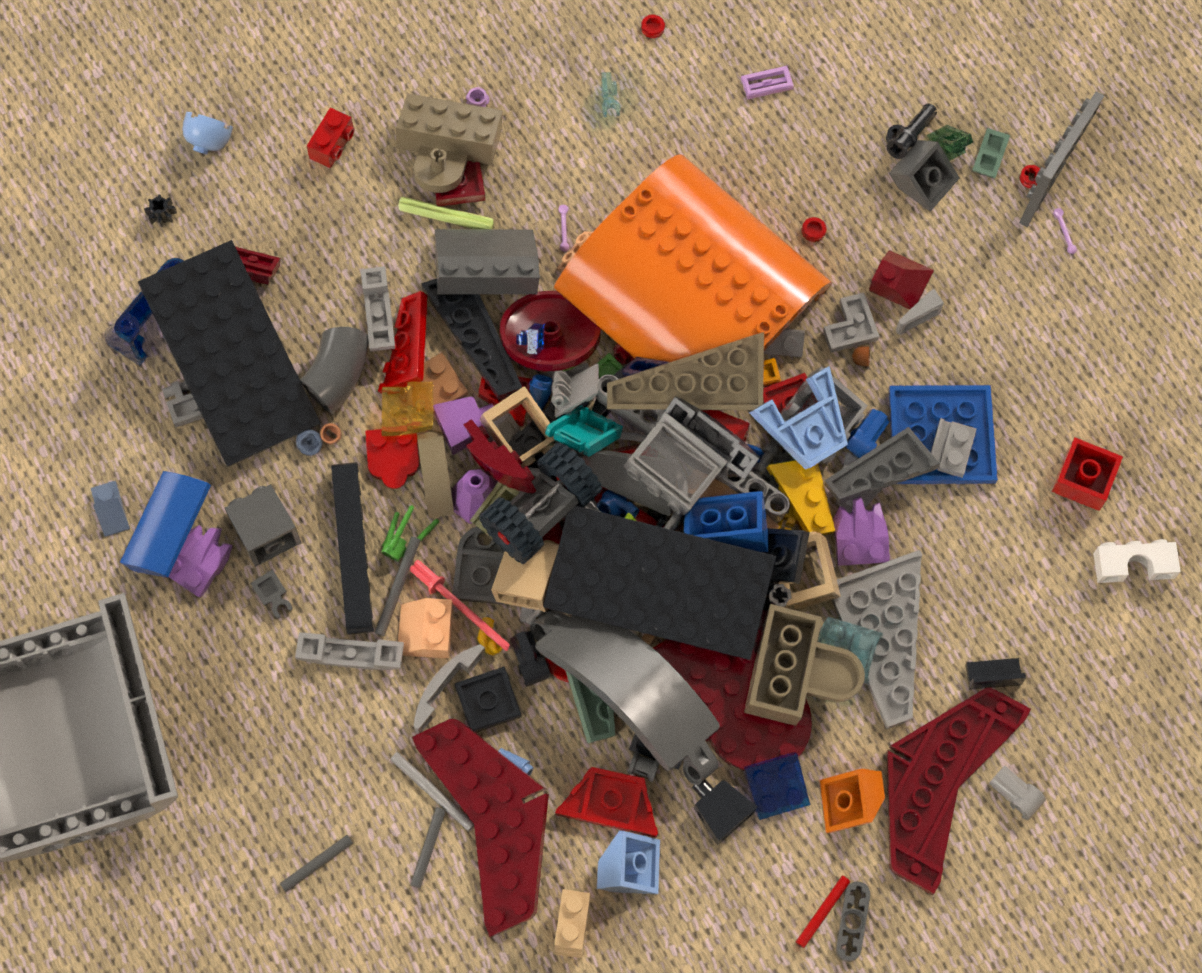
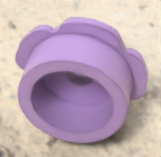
M479 87L471 89L466 95V104L486 107V104L490 101L485 90Z

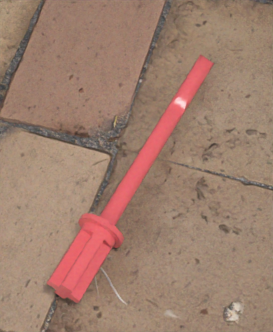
M415 561L409 570L428 586L430 594L438 591L446 599L452 600L453 605L483 630L501 648L508 651L510 644L443 586L445 582L443 576H437L421 561Z

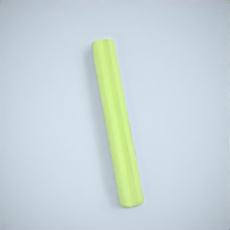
M404 196L400 198L398 204L400 211L472 229H493L494 220L489 217L437 206L436 204Z

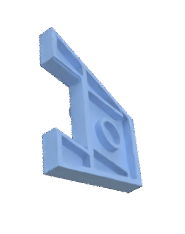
M830 366L806 379L818 402L784 422L773 400L749 412L804 469L811 468L848 445Z

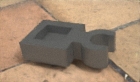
M273 569L250 583L264 606L269 603L273 604L272 612L276 618H281L278 613V608L281 605L287 606L289 611L293 610L291 603L281 598L287 591Z

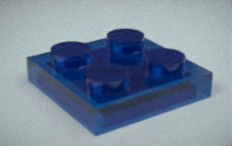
M796 752L744 767L752 800L757 806L756 814L759 820L811 805Z

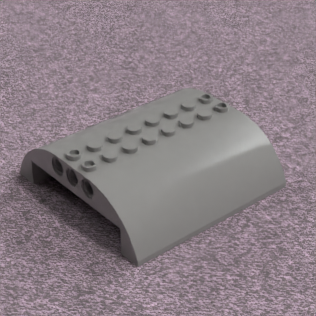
M125 593L98 600L101 610L99 612L0 641V862L47 853L121 830L156 815L169 807L178 798Z

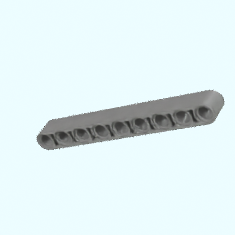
M604 375L598 381V394L596 398L605 407H607V393L602 388L607 387L608 382L618 380L613 375ZM610 409L645 435L651 432L665 412L664 410ZM652 416L656 421L650 423L645 421L643 417ZM662 428L654 437V440L660 442L692 468L707 475L713 470L706 462L698 459L693 452L688 451L685 445L677 442L673 437H668L664 433L665 429ZM725 465L715 477V479L739 494L749 493L750 489L762 491L766 514L776 523L784 519L789 508L788 498L750 471L748 476L743 479ZM735 474L739 477L740 481L733 482L728 478V475ZM770 504H778L782 511L776 512L772 510Z

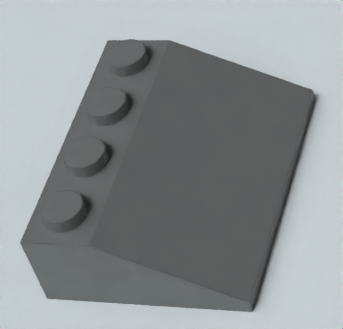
M435 229L437 294H537L540 274L533 230Z

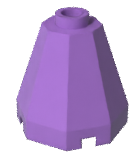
M481 469L467 471L451 488L454 512L466 522L472 524L470 519L498 481Z

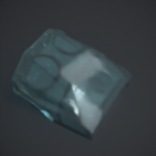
M828 617L820 629L817 642L843 648L855 654L864 668V683L869 684V671L879 639L882 638L883 633Z

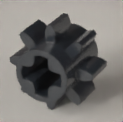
M158 194V197L148 199L149 207L144 208V211L149 216L148 219L151 224L158 222L163 227L164 223L168 221L173 222L171 215L176 214L177 210L175 206H172L173 202L170 197L165 199Z

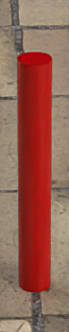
M843 875L840 877L796 940V943L802 948L806 947L851 881Z

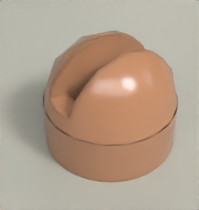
M328 423L321 428L320 436L325 443L333 445L340 441L342 433L336 424ZM328 429L337 436L336 439L326 434Z

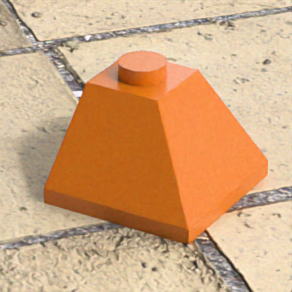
M861 768L820 780L826 833H833L873 822L885 799L882 771Z

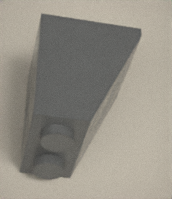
M271 484L260 486L254 489L252 494L244 498H236L229 503V506L225 507V511L255 567L301 544L296 526Z

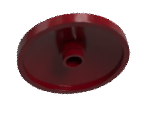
M554 290L540 291L537 294H528L518 299L508 307L500 323V338L506 353L522 366L539 371H560L581 364L597 349L601 337V328L562 294Z

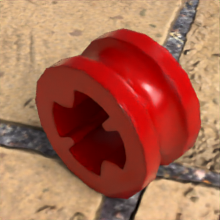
M1036 165L1025 166L1020 174L1021 184L1026 188H1031L1033 184L1037 185L1035 178L1040 168ZM1029 172L1034 173L1035 178L1033 181L1029 180Z

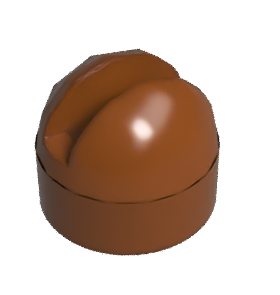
M870 346L857 347L853 351L852 358L856 365H870Z

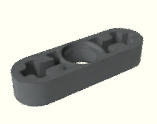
M862 882L851 883L844 895L836 942V954L844 962L856 960L862 950L870 901V890ZM856 888H860L861 893L865 894V898H861L858 903V908H864L863 912L855 908L847 909V904L850 906L854 905L855 898L850 895V892H854ZM854 914L859 917L861 924L858 929L853 930L846 926L845 918L848 915ZM843 931L850 935L859 934V939L855 937L852 939V947L856 948V952H852L850 956H846L845 950L841 949V945L845 946L848 941V936H842Z

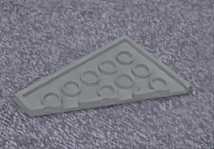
M920 550L838 579L837 583L841 597L831 600L851 648L863 665L866 683L886 729L911 721L913 718L914 672L916 667L917 622L921 582L922 553Z

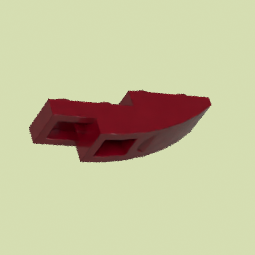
M472 419L463 424L472 439V442L466 446L482 470L509 488L530 494L536 492L531 482L535 477L527 466L524 468L520 466L523 462L515 450L510 453L504 444L498 447L494 440L489 442L490 436L483 425L478 427Z

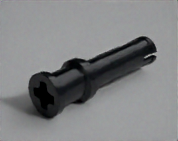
M929 103L925 104L907 127H902L898 130L895 139H891L886 145L887 151L892 157L902 159L906 156L907 150L916 144L918 135L937 115L936 107Z

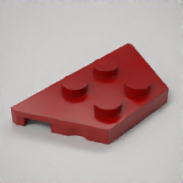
M591 767L579 784L572 789L564 802L557 807L555 812L556 816L655 838L658 835L645 780L637 776Z

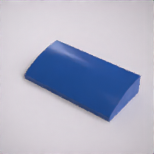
M163 471L120 563L138 573L168 578L211 485L193 477Z

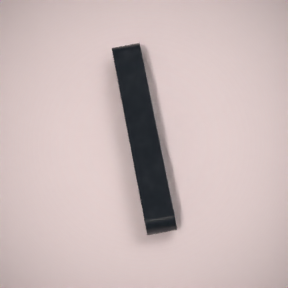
M358 463L331 465L347 635L374 632Z

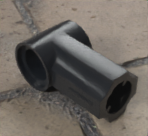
M770 582L763 610H767L770 604L781 607L786 606L787 602L792 599L791 590L787 589L784 584Z
M523 631L510 638V643L519 663V672L523 675L526 687L551 678L544 657L535 648L536 642L531 631Z

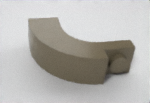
M427 432L423 435H417L428 517L454 515L443 432Z

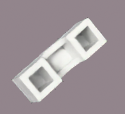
M1163 539L1155 540L1150 544H1142L1141 541H1131L1126 543V545H1116L1114 542H1107L1098 546L1093 553L1097 583L1123 582L1129 575L1128 562L1132 561L1140 562L1146 567L1149 580L1175 579L1181 572L1176 542L1167 543V540Z

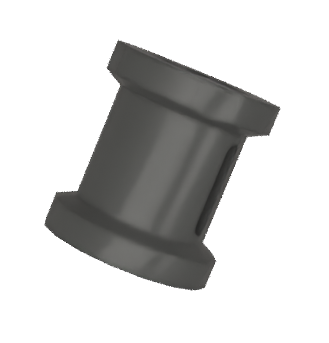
M635 751L627 773L630 775L633 773L648 778L650 782H653L660 764L657 760L654 761L641 756L640 752Z

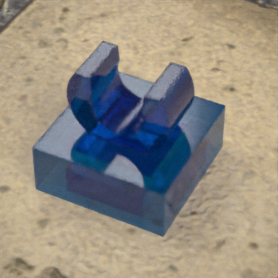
M534 323L528 328V331L521 330L520 334H516V344L527 345V354L537 355L544 349V324Z

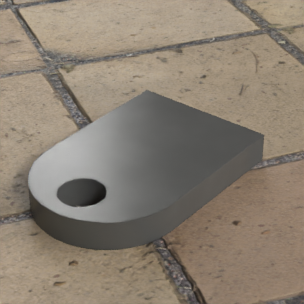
M478 527L472 528L462 536L458 544L452 594L460 601L504 605V603L496 602L491 590L504 551L493 539L489 545L483 546L477 541L478 537L484 534V532Z

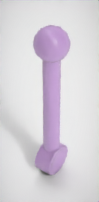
M560 205L558 209L561 214L562 229L560 250L566 252L569 250L566 232V213L568 212V207Z
M1057 208L1053 214L1058 218L1068 245V253L1074 254L1077 252V247L1072 244L1062 218L1063 210Z

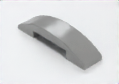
M385 266L360 269L370 352L395 349Z
M299 632L295 658L321 665L368 670L401 669L404 642L387 640L368 642L327 638L323 634Z
M479 644L458 654L433 677L425 689L416 710L414 720L415 733L423 732L436 716L435 709L430 705L459 669L462 668L470 674L485 655L484 646Z

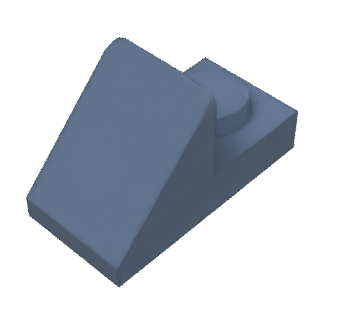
M112 481L90 488L95 503L93 506L104 536L130 529L117 482Z

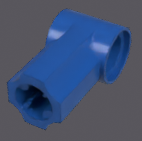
M874 408L869 410L860 425L850 433L851 435L847 440L848 445L845 447L858 458L875 449L877 446L875 442L889 424L888 416Z

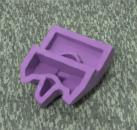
M861 496L853 499L852 512H847L844 507L839 506L833 517L837 565L885 563L890 561L888 529L880 502L873 504L870 511L865 509Z
M200 525L191 529L169 578L196 596L202 597L214 577L220 574L229 560L233 545L226 543L219 546L218 541L222 529L213 527L204 535H202V527Z

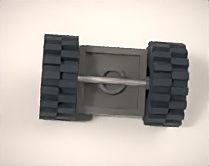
M556 443L537 461L541 473L532 481L536 492L533 494L520 492L510 502L499 497L479 515L483 528L487 530L486 532L489 536H492L494 542L499 544L504 552L506 551L511 558H514L521 564L529 561L544 546L542 537L574 506L584 508L602 491L601 482L597 480L598 477L596 474H593L590 466H587L584 463L585 461L579 458L575 451H571L568 446H564L562 443Z

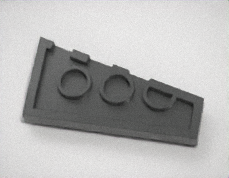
M907 427L824 481L827 489L841 504L939 469L940 464L914 432Z

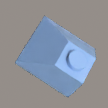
M618 831L598 861L597 889L618 893L658 894L660 840L626 831Z

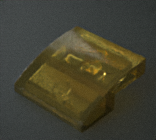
M408 382V387H382V436L408 435L433 429V382Z

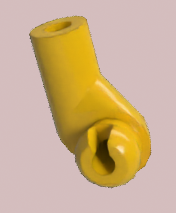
M488 617L482 618L493 629L495 621ZM479 628L477 641L485 647V653L489 655L500 653L502 648Z

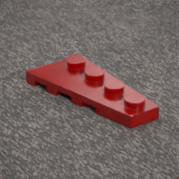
M422 291L401 299L394 326L397 329L394 337L395 349H390L392 351L390 360L385 362L384 365L385 380L384 383L379 384L378 392L381 394L393 393L422 382L424 379L427 294Z

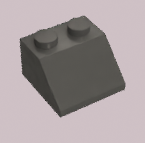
M918 140L910 148L906 156L889 172L898 189L929 211H932L960 179L941 146L935 141Z

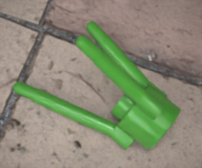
M413 505L409 506L395 535H393L400 515L399 512H395L386 539L382 544L381 553L396 562H399L401 557L403 558L406 551L405 545L407 542L400 536L414 510ZM435 519L417 538L422 541L439 523V520Z

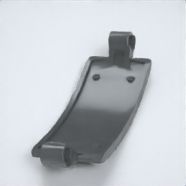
M551 609L530 624V631L533 637L538 640L535 648L543 656L576 677L607 703L666 770H672L683 760V773L692 784L699 785L718 769V761L705 742L718 731L720 727L718 721L682 676L658 652L636 634L626 628L575 615L569 617Z

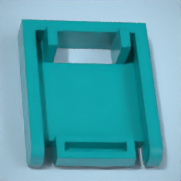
M579 406L550 423L546 428L545 435L550 438L554 436V440L578 452L583 451L584 455L590 457L619 439L623 426L612 419L589 410L587 407ZM586 423L589 424V425H591V426H593V427H595V428H597V429H599V430H601V431H603V433L600 432V431H598V430H596V429H594V428H592V427H590V426H588V425H586Z

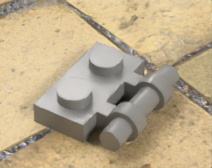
M179 381L171 383L172 386L162 389L165 398L174 395L176 399L166 402L175 428L203 418L192 394L183 396V392L189 391L185 381L181 383Z

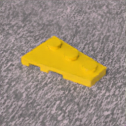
M797 461L771 464L766 467L769 474L773 475L777 481L780 492L788 498L793 508L792 512L804 531L817 532L822 535L835 532L818 463L808 469H804Z

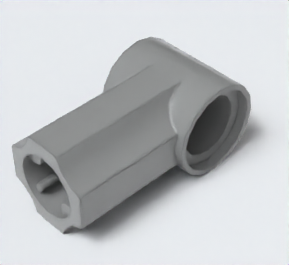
M1006 766L989 783L1010 802L1013 810L1016 808L1023 814L1022 818L1025 820H1029L1046 801L1045 796L1039 789L1032 784L1023 782Z

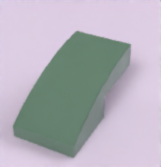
M987 128L972 171L995 179L1010 135Z

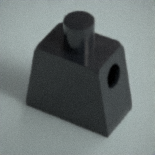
M706 779L699 785L694 784L692 786V789L701 798L695 804L694 810L717 845L724 841L757 810V806L724 780L719 782L714 788Z

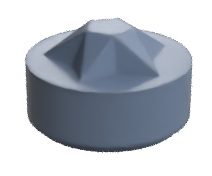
M305 430L296 437V446L305 455H315L322 448L323 440L315 430Z

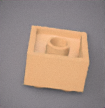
M424 598L401 604L398 642H404L402 656L450 657L453 620L452 600Z

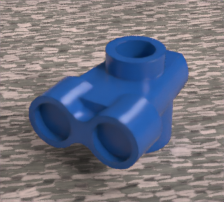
M611 490L605 491L602 494L601 501L596 505L602 513L625 518L627 513L632 514L635 518L639 513V508L633 503L627 502L626 497L616 494Z

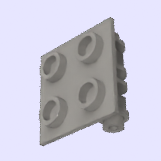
M598 364L591 366L571 379L562 370L556 371L553 374V395L551 401L555 406L556 418L564 413L571 412L576 406L585 401L592 400L598 394Z

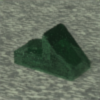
M945 125L927 135L930 141L939 143L949 161L966 153V146L974 143L970 133L949 125Z

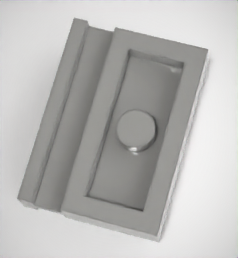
M940 419L931 449V454L940 464L938 471L963 478L976 428Z

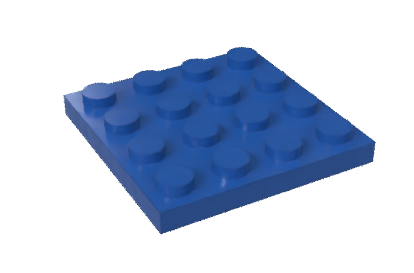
M991 385L889 386L891 438L909 427L931 453L941 418L947 422L953 421L976 428L963 478L936 469L897 484H996L998 478Z

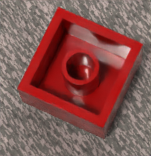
M1074 437L1066 452L1051 492L1100 511L1107 501L1123 456Z

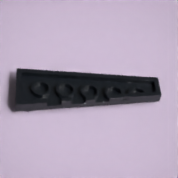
M437 278L421 283L423 292L427 294V298L497 399H505L521 389L522 385L480 294H437Z

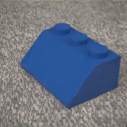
M763 492L699 498L685 514L684 533L758 552H768V529Z

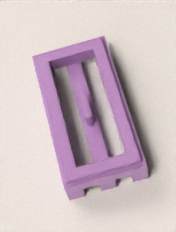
M787 66L741 76V82L743 83L747 99L792 90L794 87ZM780 74H784L785 76L777 79L763 80V82L750 85L748 83L749 81L772 77Z

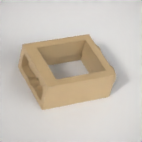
M525 386L484 412L479 419L498 447L504 444L511 453L513 451L494 422L519 405H523L546 440L520 456L523 462L520 465L522 468L530 466L536 461L534 458L541 452L543 454L547 453L557 442L554 440V436L550 438L545 435L546 428L550 422Z
M809 532L807 548L817 546L826 584L791 593L792 599L787 602L786 608L799 610L841 597L827 539L821 533ZM779 583L784 584L787 589H790L789 583Z

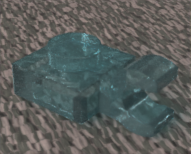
M602 72V114L604 117H607V110L613 108L616 110V116H620V103L613 99V96H617V83L612 81L611 72Z

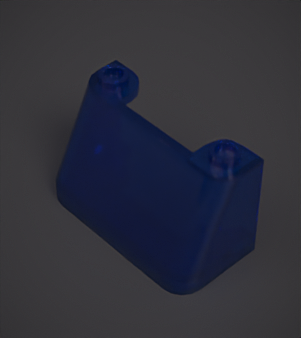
M180 258L168 259L165 263L158 267L151 275L156 274L162 270H165L171 266H174L180 262H183L184 260ZM140 288L109 324L104 333L105 340L110 347L139 366L148 357L143 351V343L146 340L139 335L140 329L152 315Z

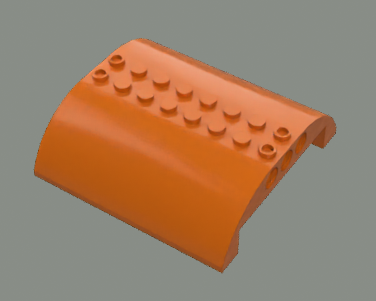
M679 154L668 159L652 172L594 230L567 264L556 281L554 288L648 369L761 332H764L765 351L813 300L817 301L832 285V282L684 155Z

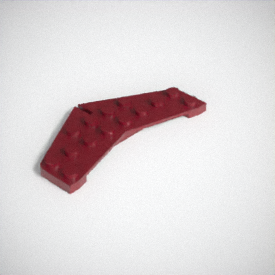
M985 688L890 745V749L911 760L909 762L889 750L886 752L889 865L895 875L931 895L935 894L942 878L943 863L959 787L1025 722L1031 708L996 689Z
M448 719L413 736L412 739L418 752L474 823L484 922L489 936H496L531 920L537 913L549 794L545 793L526 803L525 799L546 790V788L457 719Z

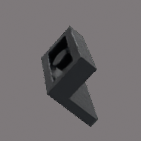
M1019 658L966 662L965 664L969 690L1019 686L1026 680V673H1021Z

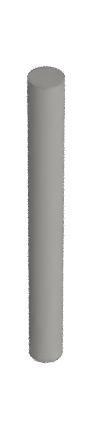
M396 752L390 760L468 832L474 827L471 819L403 756Z

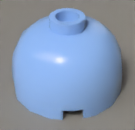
M186 112L182 127L183 136L188 143L194 145V151L207 155L208 150L218 151L228 143L233 126H227L226 129L224 128L225 123L200 114H198V117L194 116L193 118L191 117L192 112Z

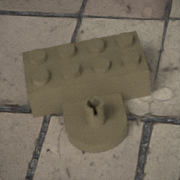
M407 93L396 126V148L418 152L414 163V179L421 188L430 192H448L461 183L467 161L480 162V164L492 166L502 131L503 110Z
M770 604L764 616L744 713L796 726L802 718L806 695L831 702H845L853 698L864 683L865 673L863 665L859 658L849 650L817 642L822 617Z

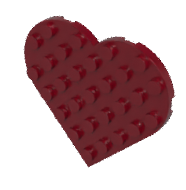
M767 610L762 611L750 660L673 640L655 649L691 686L720 725L718 731L706 740L710 742L717 755L728 765L755 775L772 774L790 766L806 748L812 730V715L807 699H805L802 718L796 726L744 713L764 616Z

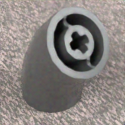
M334 327L324 331L321 335L315 360L306 374L300 379L303 388L331 415H334L350 396L365 365L369 339L364 331L357 328Z

